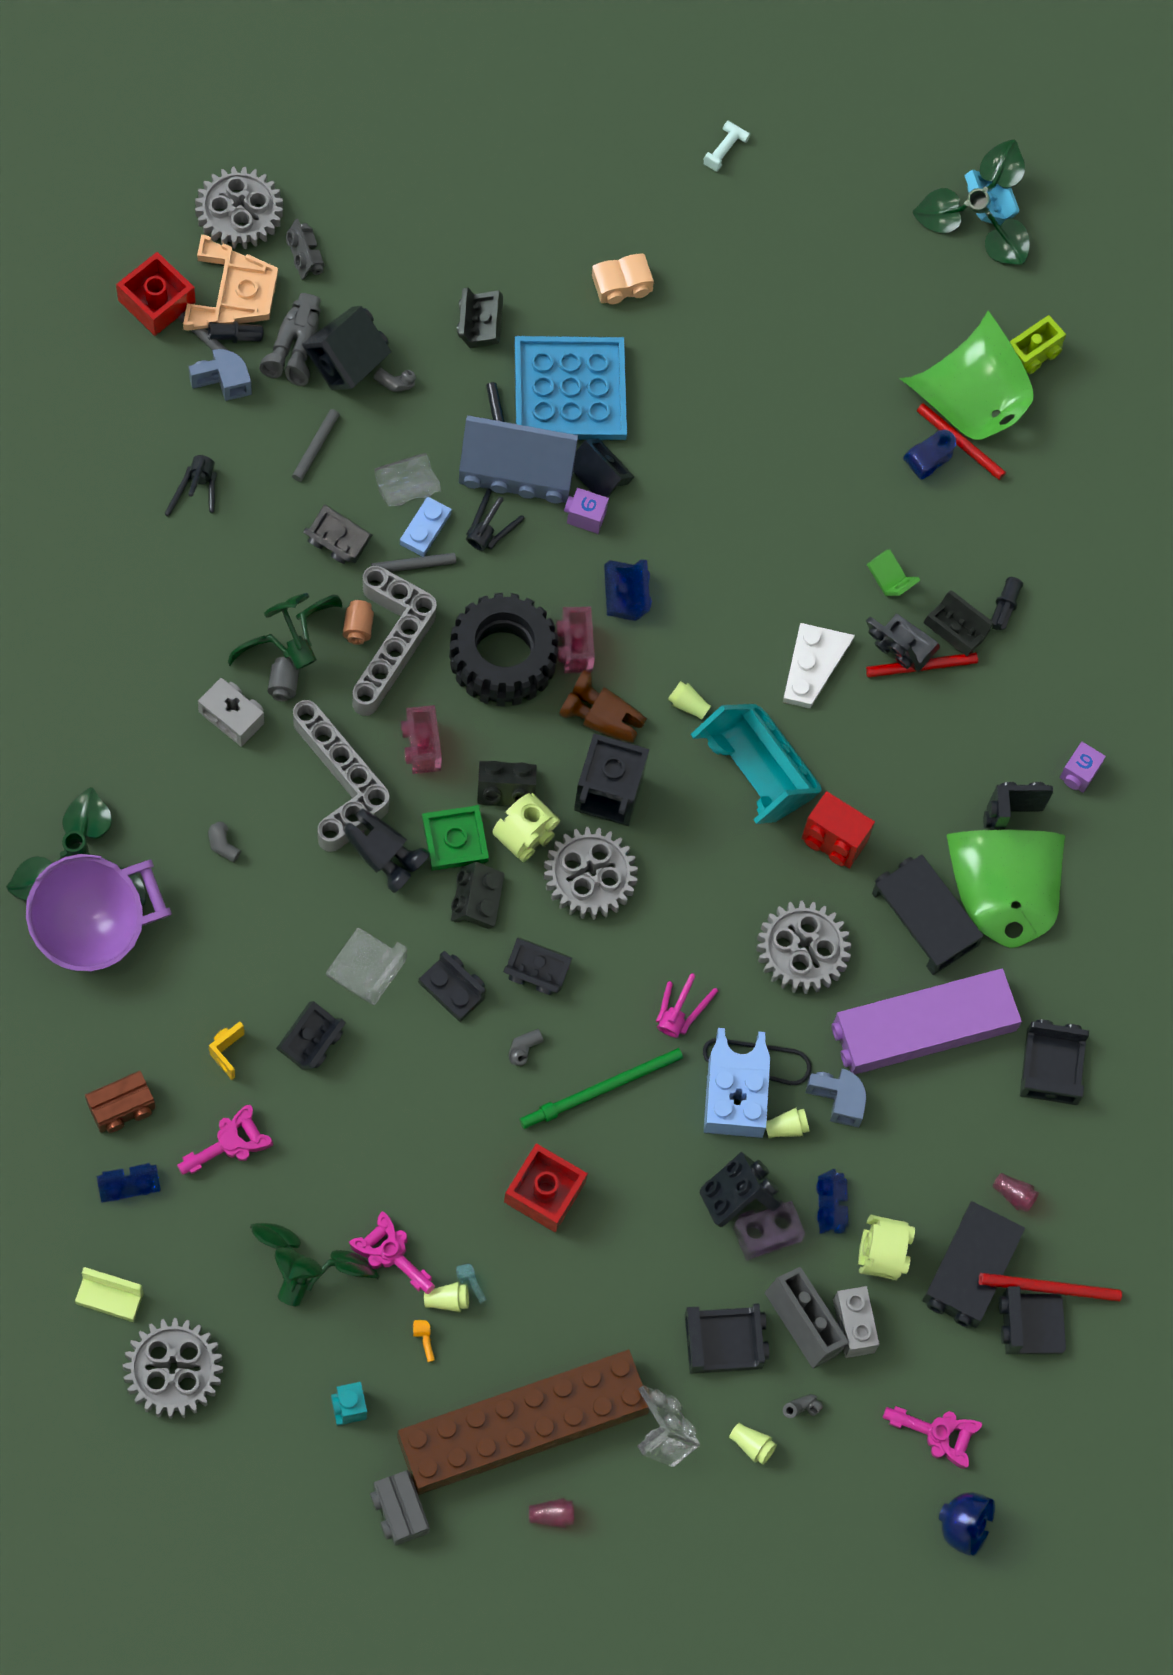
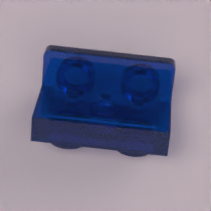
M641 559L634 565L612 560L605 563L607 616L637 621L650 611L652 599L649 596L650 572L648 571L647 560Z

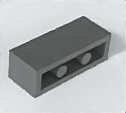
M801 1267L777 1277L766 1290L765 1295L813 1369L836 1358L849 1343Z

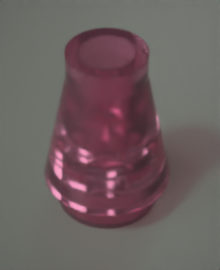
M1004 1173L999 1174L992 1186L1018 1211L1028 1212L1039 1195V1192L1034 1190L1033 1185L1009 1177Z
M564 1497L536 1505H529L530 1524L537 1523L564 1529L568 1525H574L573 1500H566Z

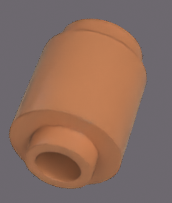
M354 600L346 608L343 636L348 639V642L360 645L370 640L374 611L370 603Z

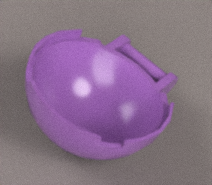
M77 854L64 857L50 864L36 878L26 902V921L29 933L36 946L50 961L69 970L94 971L107 968L119 962L135 946L142 926L172 915L170 907L166 908L151 869L154 867L152 860L120 869L118 865L101 858V856ZM141 873L155 910L154 913L143 916L139 893L129 876Z

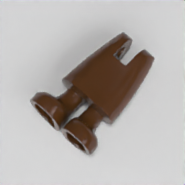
M583 670L572 693L568 695L559 712V715L564 718L579 717L584 719L583 726L628 743H633L638 734L632 727L621 721L623 720L634 727L642 728L647 720L643 714L604 687L600 693L593 689L592 674L586 670ZM581 700H583V701H585V702H588L589 704H591V705H593V706L590 708V707L584 705V704L581 702Z

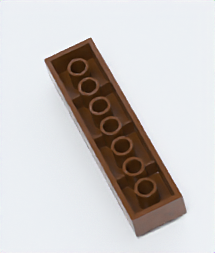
M628 1349L398 1430L397 1439L418 1495L647 1415L651 1406Z

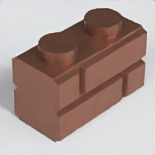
M137 1071L85 1094L87 1105L101 1133L106 1130L108 1133L116 1132L125 1126L124 1122L133 1118L136 1121L143 1120L152 1114L151 1110L156 1109L154 1098L141 1071Z

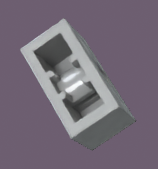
M220 678L198 700L199 713L241 747L264 724V710L262 706L254 699L249 701L244 697L241 689L233 682L227 683L224 679Z
M867 1286L837 1291L833 1299L837 1322L849 1341L843 1349L845 1358L875 1353L879 1346V1340Z

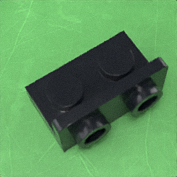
M446 951L440 954L439 960L418 981L459 1022L485 999L486 990L483 981L475 974L470 975L464 969L462 961L454 954L450 956Z

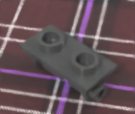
M295 219L286 233V241L291 248L294 265L298 269L301 280H304L309 272H313L314 275L323 273L325 264L319 250H310V248L317 247L312 227L308 226L307 223L300 224L299 219Z

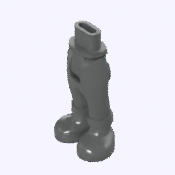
M301 293L299 299L293 302V307L281 324L273 352L261 360L259 369L265 376L279 378L282 375L293 339H297L285 374L292 384L304 386L309 382L310 371L305 364L308 354L302 343L318 332L319 315L321 312L319 308L321 299L319 297Z

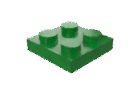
M479 805L422 813L432 871L466 866L474 862H489Z

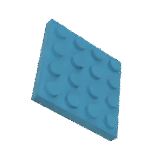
M515 336L516 424L578 435V440L597 438L600 440H626L624 337Z

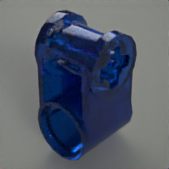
M939 430L922 443L912 447L904 455L903 460L916 476L923 480L952 458L953 450L957 443L956 437L948 430Z

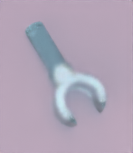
M471 1264L457 1266L456 1274L459 1282L469 1280L470 1286L479 1302L486 1301L487 1299L477 1283L473 1266Z

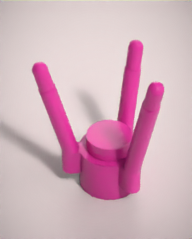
M690 974L675 1007H670L668 1011L667 1008L673 984L671 981L667 982L661 1010L656 1019V1022L659 1023L657 1026L658 1030L674 1038H678L680 1033L685 1035L692 1022L717 994L718 989L713 988L691 1015L684 1020L685 1014L680 1010L695 979V974Z

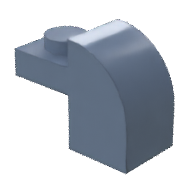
M224 349L212 350V361L202 360L189 366V378L192 389L219 382L225 401L252 395L251 380L246 364L234 352Z
M846 1069L841 1070L838 1079L833 1078V1075L826 1072L811 1073L805 1093L834 1099L830 1121L859 1128L866 1104V1091L861 1080Z

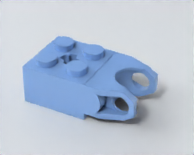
M718 1028L716 1043L711 1051L708 1063L704 1133L763 1138L767 1121L770 1055L765 1043V1032L758 1031L756 1045L751 1052L738 1054L728 1046L725 1028ZM733 1099L740 1100L741 1104L735 1105Z

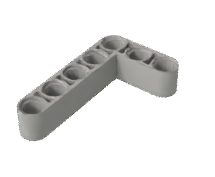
M371 566L364 571L363 593L368 599L397 614L400 618L354 686L353 708L356 713L362 716H369L377 710L436 619L437 604L431 594L379 566ZM377 580L380 581L381 584L378 586L370 585L369 582ZM396 594H403L406 597L403 599H396L393 596ZM421 607H426L430 611L427 613L419 612L417 609ZM406 629H412L415 631V633L412 635H407L403 633V631ZM391 651H397L401 653V655L398 657H392L388 653ZM377 673L385 674L387 677L384 679H376L374 675ZM367 695L372 699L368 702H363L358 698Z
M302 700L293 709L294 728L352 797L351 800L325 817L318 825L319 846L325 851L333 852L349 842L343 831L348 823L355 825L362 832L367 829L359 820L351 822L347 817L351 814L356 815L363 808L378 818H383L389 810V792L319 707L312 701ZM303 714H309L313 718L308 721L301 720L299 717ZM321 735L330 737L326 742H321L316 738ZM338 756H344L348 760L344 763H339L334 759ZM362 777L366 781L362 784H356L352 782V779ZM373 798H379L383 803L373 805L369 801ZM327 831H334L338 835L334 838H327L323 834Z

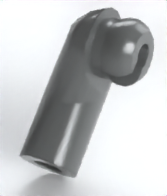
M380 368L374 375V380L390 391L398 392L410 390L415 385L416 375L411 370H405L400 376L394 377Z
M216 822L210 826L208 831L211 849L234 863L238 859L241 850L227 842V825L224 822Z
M539 1029L513 1039L508 1054L511 1064L522 1066L527 1062L530 1047L543 1042Z
M809 1394L785 1404L783 1414L787 1418H794L807 1410L811 1416H815L823 1408V1404L817 1400L818 1397L816 1395Z

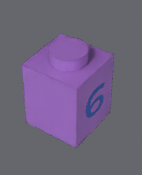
M577 488L574 497L569 496L565 505L564 512L568 513L567 524L598 534L607 512L609 498Z
M1081 742L1064 767L1060 779L1064 780V783L1071 789L1080 790L1084 793L1106 756Z

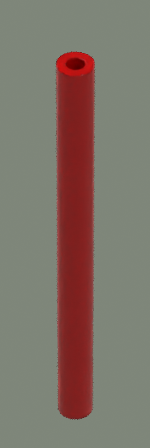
M980 1273L979 1284L1002 1288L1020 1287V1290L1111 1301H1121L1122 1291L1120 1289Z

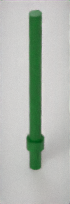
M679 1048L674 1049L555 1103L550 1101L539 1106V1110L519 1118L523 1129H526L544 1120L549 1122L558 1118L557 1114L683 1059L682 1052Z

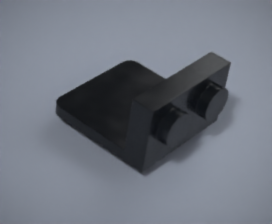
M897 613L885 627L872 617L866 620L870 628L868 633L876 640L874 643L876 647L885 654L891 652L896 656V661L906 669L912 667L917 672H920L940 649L938 642Z
M1004 782L997 785L987 805V811H984V828H988V830H1005L1011 818V812L1043 811L1053 794V786L1045 785L1043 782H1033L1029 785Z
M741 1151L701 1187L700 1195L717 1226L723 1227L755 1198L773 1212L782 1205L777 1195L779 1189L768 1178L769 1170L760 1160L754 1162Z
M1007 1287L1003 1295L999 1297V1312L1003 1314L1004 1326H1001V1343L1005 1344V1354H1062L1066 1350L1062 1296L1059 1294H1020V1287Z

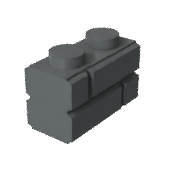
M409 1470L374 1482V1492L370 1493V1497L375 1510H382L385 1521L380 1522L386 1540L392 1538L394 1546H397L430 1532L429 1524Z

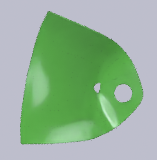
M989 310L970 337L943 360L922 373L912 377L899 378L923 397L961 433L974 440H982L1014 425L1027 411L1034 398L1030 379L1020 358ZM999 410L1001 413L993 418L992 412ZM1015 415L1010 422L1000 425V422L1005 417Z
M1011 829L964 831L947 834L953 871L961 901L967 914L983 934L1005 947L1015 948L1038 938L1050 930L1059 912L1065 835L1054 832ZM1017 901L1021 904V908H1012L1011 904ZM1009 923H1020L1023 927L1022 934L1016 938L1008 937L1005 934V928Z

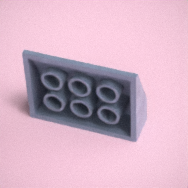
M467 415L459 469V484H464L466 487L474 489L479 487L487 488L496 493L509 492L519 494L523 498H542L551 503H566L572 483L578 435Z

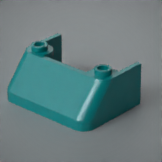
M756 704L721 705L690 734L693 739L707 738L708 746L714 753L730 755L761 798L757 800V812L759 815L753 819L756 824L777 822L811 801L821 792V786L769 715Z

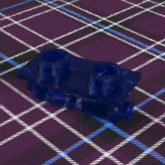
M150 1163L129 1167L130 1175L124 1176L123 1169L103 1171L102 1175L97 1176L101 1203L161 1191L156 1164L150 1165Z
M836 1169L818 1176L816 1190L819 1195V1210L817 1213L819 1234L826 1233L834 1229V1233L842 1234L846 1233V1228L849 1227L848 1206L838 1205V1201H848V1180L844 1177V1173H836Z

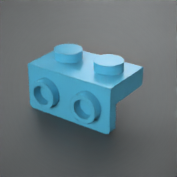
M971 170L964 175L969 193L975 188L983 189V187L992 184V182L984 180L979 171ZM997 184L995 188L988 192L991 199L989 210L1000 226L1005 220L1019 213L1020 210L1012 188H1003ZM976 213L981 221L992 223L985 213Z

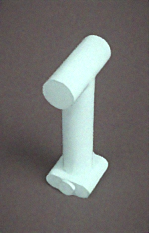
M729 120L723 126V130L728 132V135L713 154L707 152L703 158V164L716 172L722 166L721 159L736 140L739 139L746 143L751 135Z

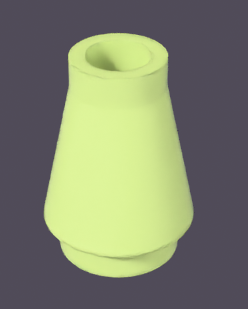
M682 681L679 682L668 698L673 703V707L690 713L701 720L711 707L689 683L686 685Z
M794 1108L766 1121L768 1138L803 1136V1133L810 1132L804 1109L797 1110Z
M460 1282L434 1288L429 1294L424 1292L425 1308H437L461 1312V1309H468L469 1292L467 1284L460 1285Z
M741 1423L734 1427L729 1436L754 1463L760 1462L763 1465L772 1456L777 1446L772 1441V1437L748 1428Z

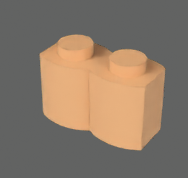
M633 254L619 260H608L592 266V278L601 303L613 305L620 303L626 297L643 298L653 291L654 281L645 254Z

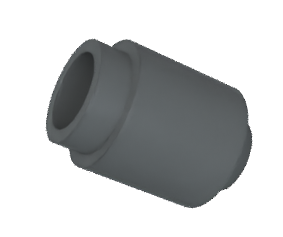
M289 657L276 658L275 663L271 666L267 691L273 699L281 702L288 701L296 696L300 670H296Z

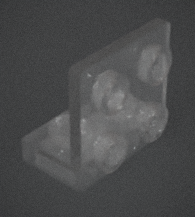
M357 928L327 970L326 975L375 1006L407 960V947L397 942L392 949L367 932Z
M642 1385L638 1390L660 1427L650 1431L646 1435L645 1440L637 1446L643 1456L674 1467L700 1446L695 1436L697 1431L693 1424L684 1418L681 1413L682 1405L673 1395L668 1396L657 1388L652 1389Z

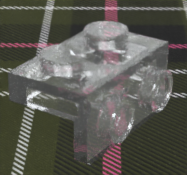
M426 453L375 468L379 493L388 507L400 506L409 500L419 497L426 498L435 492L441 491L440 482L431 470L429 457Z

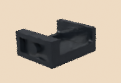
M1044 1019L1036 1020V1022L1032 1021L1026 1033L1020 1096L1078 1105L1083 1098L1084 1086L1081 1084L1085 1045L1089 1037V1030H1084L1081 1026L1075 1024H1067L1065 1026L1053 1025L1052 1021Z
M759 1303L753 1304L750 1308L699 1311V1307H687L684 1316L690 1374L757 1370L763 1368L765 1360H769L768 1341L763 1342L762 1330H766L765 1312H760Z

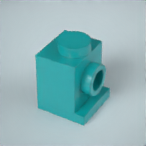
M361 1382L338 1386L337 1394L331 1395L337 1426L366 1420L367 1408Z

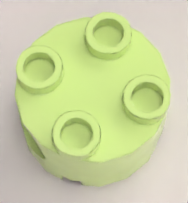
M528 793L518 799L505 812L508 816L504 821L501 818L493 829V835L517 858L525 862L534 854V849L539 844L545 846L552 840L555 835L552 830L559 824L560 819L534 793Z
M870 1215L866 1223L872 1224L870 1230L864 1229L860 1243L858 1264L864 1266L860 1267L859 1273L897 1280L901 1277V1274H907L909 1270L910 1256H906L908 1244L911 1245L914 1240L915 1227L909 1226L908 1222Z

